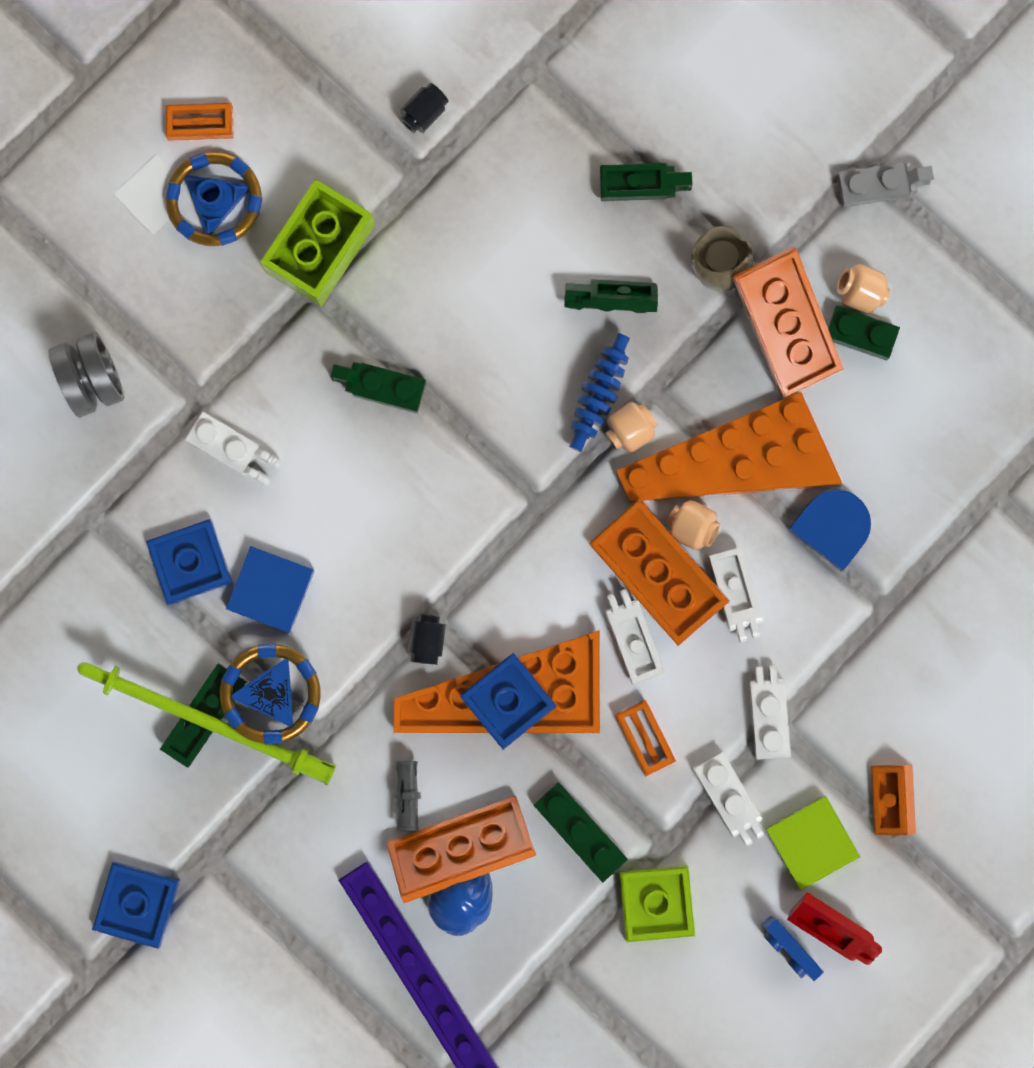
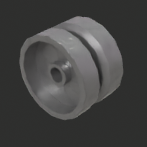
M96 331L78 337L76 343L77 351L67 342L48 350L57 383L69 407L77 417L80 418L95 412L97 398L107 407L124 401V391L117 369L104 342Z

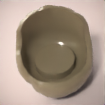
M729 227L711 228L702 234L691 251L692 268L696 277L704 286L715 291H729L736 288L732 276L753 266V247L750 242L743 240L735 230Z

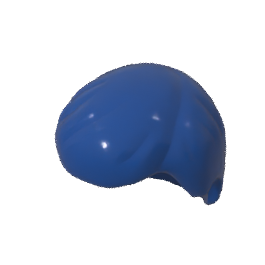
M487 873L465 882H459L429 894L428 911L435 925L452 936H463L473 932L477 926L485 922L490 915L493 897L490 874Z

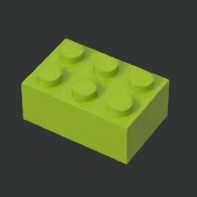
M315 179L260 264L268 275L322 308L375 227L373 215Z

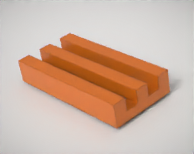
M232 103L165 105L166 138L168 141L234 138ZM225 113V117L173 119V115ZM225 126V128L173 130V128Z
M646 700L615 714L645 777L676 762ZM641 709L666 756V759L660 761L637 714V711ZM629 715L654 763L650 767L625 720V717Z

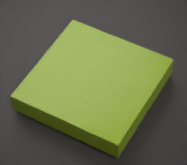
M825 795L765 828L800 891L860 858L858 851Z
M688 865L619 871L626 942L695 936Z

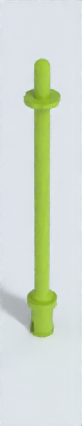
M82 662L77 667L80 675L105 685L102 692L105 695H108L112 689L285 762L293 770L292 773L297 776L299 773H302L328 785L336 765L308 754L309 750L302 748V750L292 751L278 744H262L251 741L236 732L227 722L120 677V667L114 666L111 673L87 662Z

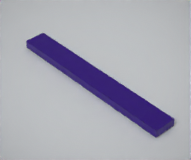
M366 861L340 878L338 881L455 1067L499 1068L370 862Z

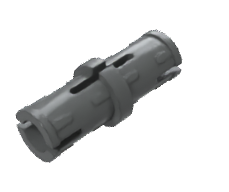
M396 761L397 793H393V798L397 800V831H419L418 799H421V792H418L417 787L418 761Z

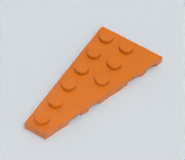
M802 392L616 470L617 477L629 503L636 502L638 499L644 502L668 500L670 498L704 497L706 495L740 494L843 484Z
M600 630L517 657L557 706L525 733H600ZM498 664L394 698L393 733H489L460 695Z

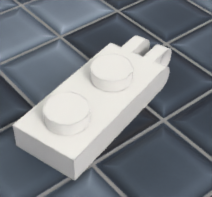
M742 547L708 556L715 584L730 600L723 607L729 631L736 630L740 643L747 641L744 628L748 626L752 638H760L757 624L763 623V618Z
M627 589L620 591L624 604L618 606L614 594H610L607 596L611 609L605 612L633 685L663 674L665 671L637 599L631 601Z
M776 665L768 666L769 679L764 680L763 667H755V680L749 681L755 759L757 760L791 757L784 678H777Z
M722 751L693 768L694 773L733 838L740 835L744 844L748 846L752 843V840L746 832L747 829L751 828L758 839L764 836L758 825L763 819Z

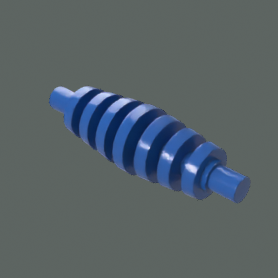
M618 333L613 345L610 348L604 347L601 355L607 359H597L594 364L601 372L591 370L587 376L588 379L596 384L584 382L581 389L591 395V397L579 395L577 401L586 408H575L574 416L581 420L580 422H571L570 428L574 430V436L569 448L575 451L582 452L586 440L589 437H596L598 431L592 428V426L601 427L605 419L597 414L608 415L612 408L603 403V401L615 403L618 398L615 393L608 389L620 391L622 383L613 377H624L625 370L618 365H627L629 357L625 355L624 351L630 338L626 335Z

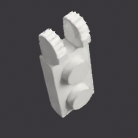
M205 412L201 413L185 439L188 443L243 476L247 474L265 486L269 484L271 479L261 471H256L250 467L256 456L264 460L271 467L278 468L281 464L279 459L262 450L260 445Z

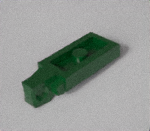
M667 163L600 166L601 201L674 198L675 192L691 191L693 186L692 172H675V167L667 166Z
M591 279V284L566 283L564 307L576 310L583 308L599 309L605 312L613 310L632 311L635 313L657 312L658 287L656 283Z
M353 362L351 368L334 364L330 376L332 381L346 384L345 392L351 393L353 397L417 414L426 386L425 379L362 362L361 364Z

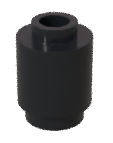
M429 83L426 87L422 86L402 106L400 112L403 116L400 120L411 132L415 133L418 130L424 133L445 111L444 106L449 101L437 86Z
M420 614L419 620H412L408 653H411V662L438 665V657H442L446 629V624L439 623V616Z

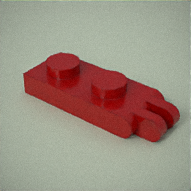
M808 892L790 910L787 918L789 922L850 961L857 959L866 965H870L882 953V947L874 941V937L869 931Z

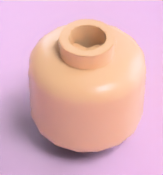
M857 264L851 269L847 268L842 273L837 285V292L840 294L842 303L864 313H871L878 306H883L890 294L885 274L861 264Z
M629 402L608 417L607 425L610 430L605 435L616 450L622 446L625 451L633 453L654 438V427L657 426V422L644 404L638 406L633 402Z
M692 500L685 502L681 507L676 505L672 509L667 521L671 525V535L679 543L694 550H700L704 546L710 547L716 539L721 526L717 522L715 511Z

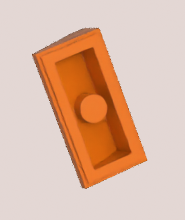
M912 765L871 766L874 835L915 834Z

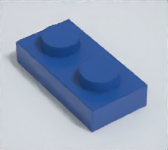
M771 915L761 924L768 931L763 937L777 952L783 948L788 953L791 959L787 963L801 979L807 974L809 978L815 981L824 973L776 918Z

